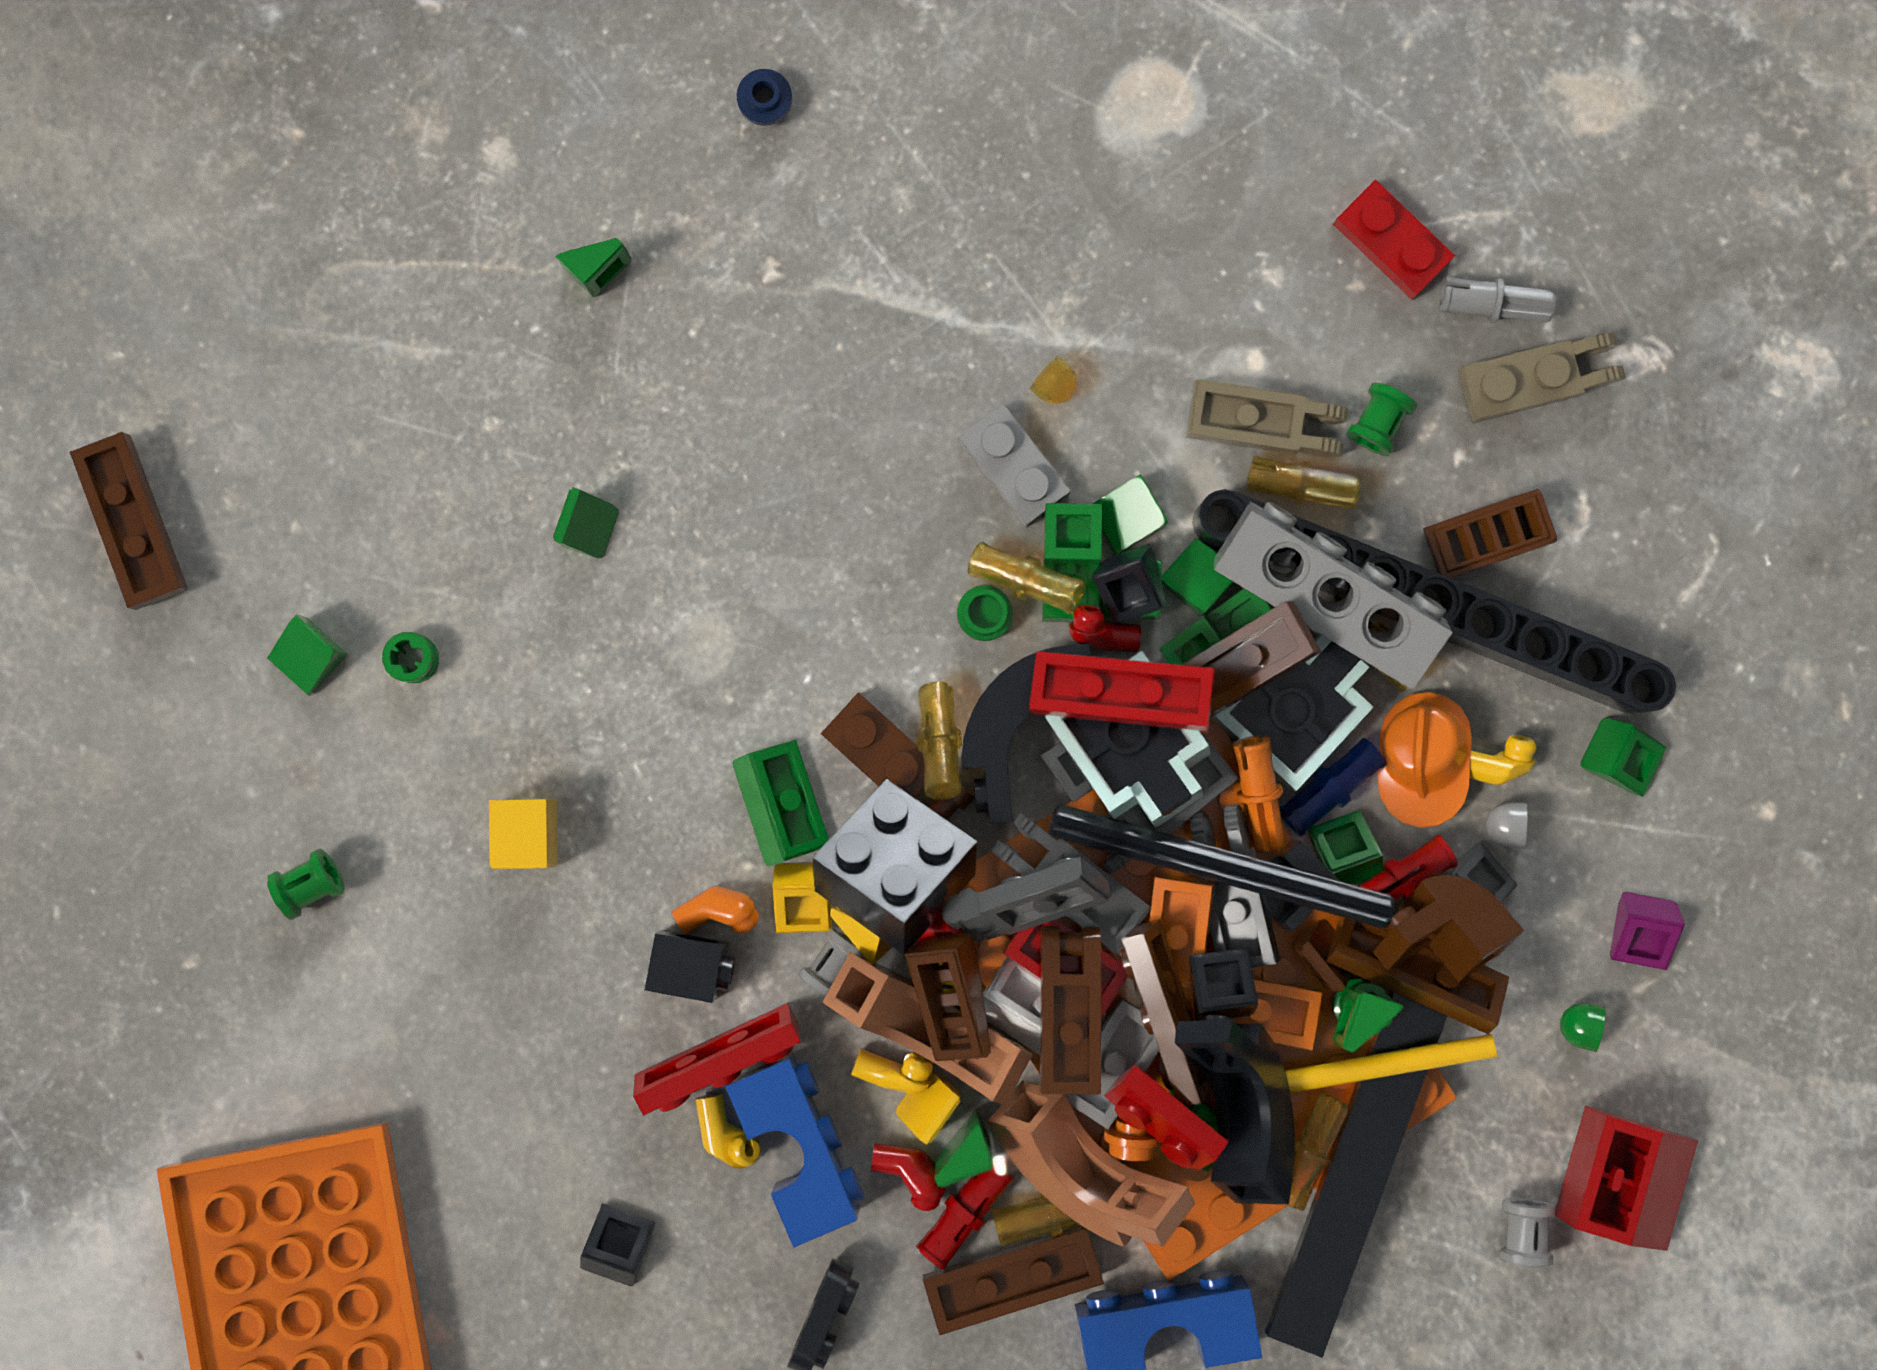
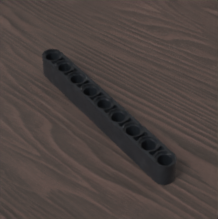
M1222 489L1214 491L1200 503L1194 512L1192 521L1194 532L1199 540L1220 550L1231 531L1220 532L1212 528L1207 519L1208 508L1215 505L1225 506L1233 514L1235 526L1250 501L1261 508H1264L1266 504L1232 490ZM1293 515L1297 519L1293 526L1294 528L1312 539L1317 532L1329 536L1347 549L1343 556L1345 559L1360 568H1363L1366 562L1380 567L1397 580L1393 588L1411 599L1416 592L1421 593L1424 588L1436 592L1441 599L1442 607L1446 609L1442 617L1447 620L1453 632L1447 640L1449 643L1624 713L1637 714L1661 710L1670 704L1675 696L1676 682L1674 675L1667 666L1656 660ZM1285 547L1282 553H1272L1268 563L1275 571L1287 573L1298 567L1302 556L1297 550ZM1331 578L1326 580L1319 590L1344 599L1350 591V583L1342 578ZM1381 608L1375 611V613L1397 622L1399 620V613L1394 609ZM1477 609L1488 613L1493 620V632L1488 639L1482 638L1473 629L1472 617ZM1530 631L1537 632L1545 641V653L1540 660L1530 656L1526 650L1525 640ZM1583 652H1588L1597 661L1598 670L1592 681L1584 678L1579 671V658ZM1637 673L1643 675L1650 686L1649 696L1644 702L1635 697L1631 687L1632 680Z

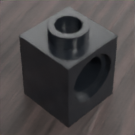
M667 930L655 933L644 990L713 1003L719 997L720 990L729 991L735 968V957L726 956L729 942Z

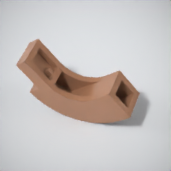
M849 952L822 1002L859 1028L885 1037L918 1053L947 1070L993 1102L1006 1105L1033 1055L1004 1036V1032L987 1022L991 1053L986 1058L935 1061L913 981L852 952ZM959 1005L944 1006L945 1013L961 1012ZM966 1027L948 1029V1037L968 1036Z
M1022 1080L1012 1092L1006 1105H1001L988 1120L1009 1158L1044 1197L1071 1219L1112 1243L1125 1247L1131 1238L1135 1237L1163 1247L1195 1204L1188 1187L1136 1171L1104 1151L1085 1131L1066 1094H1042L1040 1092V1085Z

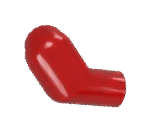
M1081 605L1074 610V621L1069 624V633L1075 642L1090 644L1091 648L1102 651L1131 653L1139 651L1141 643L1140 625L1125 623L1115 625L1112 622H1103L1104 616L1101 610L1091 605Z
M874 1143L871 1172L900 1176L912 1194L910 1200L912 1205L918 1210L931 1211L937 1208L941 1202V1197L945 1193V1187L937 1186L935 1181V1165L928 1154L920 1149Z

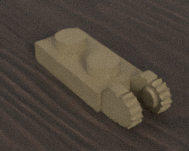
M1614 332L1587 337L1573 343L1569 339L1462 366L1458 373L1471 422L1477 423L1576 398L1587 390L1622 381L1626 378L1623 366H1608L1580 376L1576 361L1578 357L1600 354L1616 346Z
M1196 379L1193 384L1185 438L1294 455L1301 452L1307 455L1328 458L1341 457L1343 448L1341 441H1336L1329 437L1302 435L1304 418L1332 425L1344 423L1347 421L1348 409L1341 405L1307 400L1305 395Z

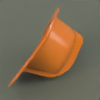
M1431 692L1411 694L1395 703L1384 718L1379 740L1377 775L1379 794L1388 812L1404 824L1419 828L1439 826L1453 818L1465 803L1470 784L1472 748L1470 721L1461 706L1447 696Z

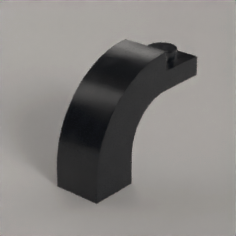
M1090 644L1052 647L1039 652L1090 656ZM1036 653L1015 662L989 684L977 701L966 726L961 752V769L984 768L985 779H974L976 813L987 812L988 824L1012 822L1008 750L1016 729L1032 714L1029 710Z
M1207 1015L1202 1018V1021H1178L1174 1044L1206 1075L1215 1098L1218 1133L1228 1141V1144L1217 1160L1214 1161L1211 1182L1235 1203L1289 1205L1295 1159L1293 1107L1285 1069L1270 1035L1261 1024H1237L1234 1020L1220 1015Z

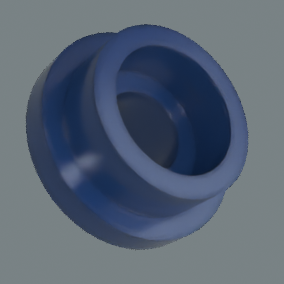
M771 69L754 70L748 73L738 86V107L742 115L754 124L768 126L778 123L788 114L792 105L790 85L785 77L777 71ZM761 88H769L774 92V96L769 102L760 103L754 99L755 93Z

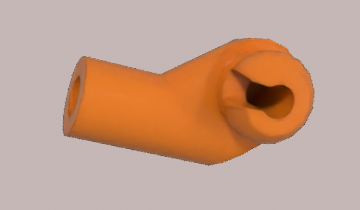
M721 886L710 887L672 911L676 923L685 935L711 919L731 925L732 930L739 934L750 932L759 921V913L754 908V901L747 894Z

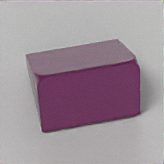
M1623 892L1616 914L1610 950L1611 960L1667 970L1685 926L1678 905L1671 900Z

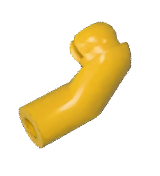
M860 1048L851 1071V1076L884 1089L919 1094L931 1083L928 1077L933 1071V1064L918 1053L907 1054L904 1058V1063L901 1064Z

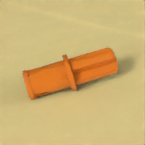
M1251 736L1239 739L1233 743L1241 790L1237 792V798L1239 802L1245 803L1251 843L1254 849L1260 853L1279 850L1285 844L1278 798L1283 795V788L1276 782L1272 762L1271 740L1268 736L1261 738L1260 736Z

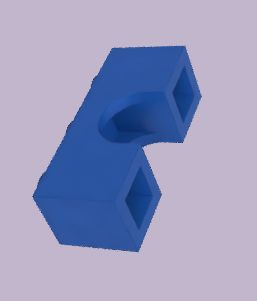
M794 1052L778 1061L764 1064L741 1074L735 1080L725 1086L748 1140L766 1132L780 1131L795 1138L802 1148L804 1166L795 1175L775 1183L771 1192L772 1199L793 1248L857 1221L860 1210L857 1202L865 1199L863 1190L853 1168L850 1167L843 1170L835 1149L841 1147L842 1142L831 1116L828 1114L821 1117L812 1096L819 1094L820 1091L808 1062L798 1064Z
M1215 1270L1201 1274L1198 1277L1199 1282L1177 1286L1174 1280L1169 1282L1168 1280H1159L1143 1285V1292L1120 1296L1118 1290H1102L1088 1294L1086 1302L1075 1304L1086 1370H1146L1144 1358L1146 1344L1155 1332L1168 1326L1182 1327L1195 1335L1198 1353L1205 1368L1263 1358L1250 1287L1242 1275L1233 1276V1272L1230 1270Z

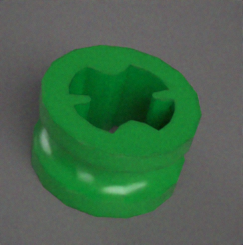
M401 632L392 636L386 642L382 651V663L385 671L392 678L407 683H421L428 680L436 672L439 665V653L436 645L429 638L414 632ZM409 643L413 649L423 652V660L421 663L414 662L418 668L411 672L409 667L399 665L398 663L399 653L406 654L403 647Z

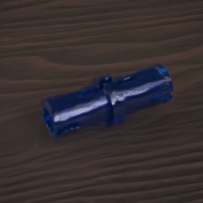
M1364 737L1361 738L1354 747L1329 768L1320 767L1314 772V780L1285 805L1279 807L1280 816L1299 837H1302L1306 834V831L1337 805L1343 808L1351 802L1349 795L1380 769L1387 766L1385 758L1369 740Z

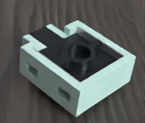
M1319 633L1314 637V640L1321 653L1212 717L1234 741L1251 736H1260V738L1268 736L1271 740L1272 762L1276 780L1288 791H1297L1373 708L1352 687L1369 666L1356 655Z
M1142 651L1129 659L1150 662ZM1045 716L1114 819L1136 804H1139L1154 827L1157 828L1204 796L1202 788L1189 771L1192 766L1211 754L1208 743L1199 731Z

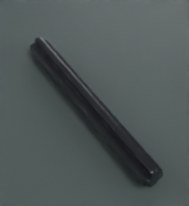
M1058 805L1053 812L1050 822L1049 833L1053 837L1376 927H1388L1394 913V898L1387 894L1073 807Z

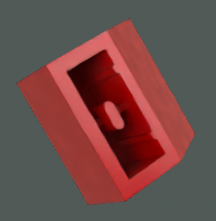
M1585 1105L1556 1205L1555 1216L1574 1229L1633 1247L1667 1251L1698 1140Z

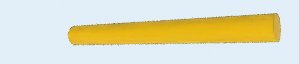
M1493 1034L1295 1068L1285 1070L1290 1093L1496 1058L1498 1056Z

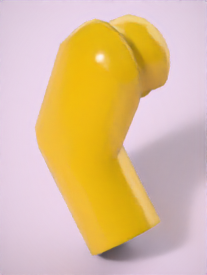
M1511 735L1506 741L1505 750L1494 755L1471 750L1470 779L1493 785H1502L1529 773L1536 763V759L1533 758L1537 749L1536 743L1526 736Z
M723 1093L705 1095L695 1099L704 1149L710 1155L737 1169H744L754 1165L761 1155L760 1142L756 1137L748 1140L744 1130L728 1122Z

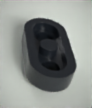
M833 1258L830 1261L787 1364L788 1368L793 1370H812L814 1365L824 1369L837 1338L836 1335L829 1333L828 1330L836 1312L847 1315L859 1286V1282L850 1279L853 1271L852 1266Z

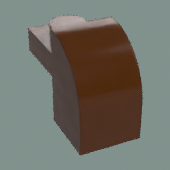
M1439 875L1423 880L1399 907L1400 912L1394 915L1388 927L1384 928L1388 935L1373 953L1388 971L1429 945L1455 979L1461 982L1498 958L1524 930L1502 903L1481 885L1463 877Z

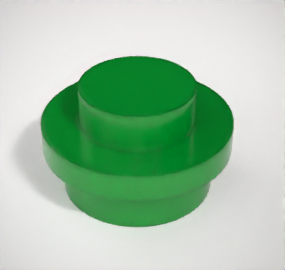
M991 585L973 587L959 601L957 608L958 623L964 633L972 639L978 641L995 640L1001 637L1011 625L1013 619L1011 601L997 587Z

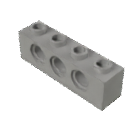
M1250 501L1216 554L1214 570L1275 607L1285 601H1293L1309 628L1413 690L1453 633L1447 620L1442 617L1446 609L1420 592H1416L1411 599L1393 588V585L1397 580L1370 562H1366L1364 567L1360 568L1345 559L1343 556L1347 549L1329 536L1317 532L1312 539L1293 527L1297 519L1281 507L1267 502L1265 507L1261 508ZM1284 547L1293 548L1302 556L1298 567L1287 573L1275 571L1268 563L1272 553ZM1342 578L1350 583V591L1341 601L1327 602L1318 595L1320 586L1328 579ZM1381 608H1391L1399 613V620L1392 629L1378 632L1368 626L1369 618L1375 611Z

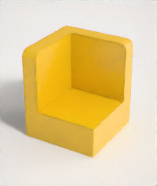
M557 799L489 800V865L492 869L557 867Z

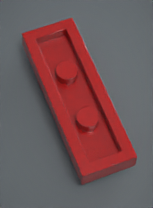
M1036 651L1029 710L1032 714L1209 732L1215 670L1214 668Z
M789 1003L636 1073L634 1076L633 1097L642 1115L644 1116L657 1109L661 1112L673 1110L685 1103L693 1092L708 1085L715 1088L724 1086L735 1080L742 1073L743 1069L760 1061L772 1063L788 1055L793 1050L794 1045L801 1042L798 1021Z

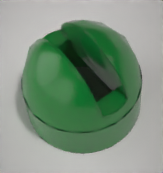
M1581 1003L1566 1009L1560 1019V1030L1565 1039L1577 1048L1597 1052L1604 1030L1605 1007Z

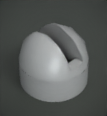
M1507 802L1492 809L1485 822L1489 837L1503 847L1525 848L1528 827L1527 804Z

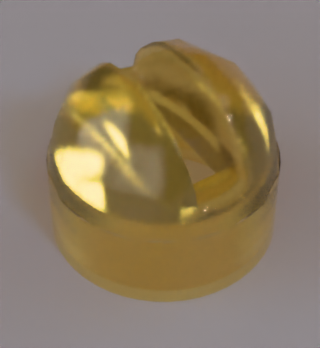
M1057 355L1034 379L1029 389L1041 400L1049 404H1060L1073 397L1077 389V376L1072 367L1061 356Z

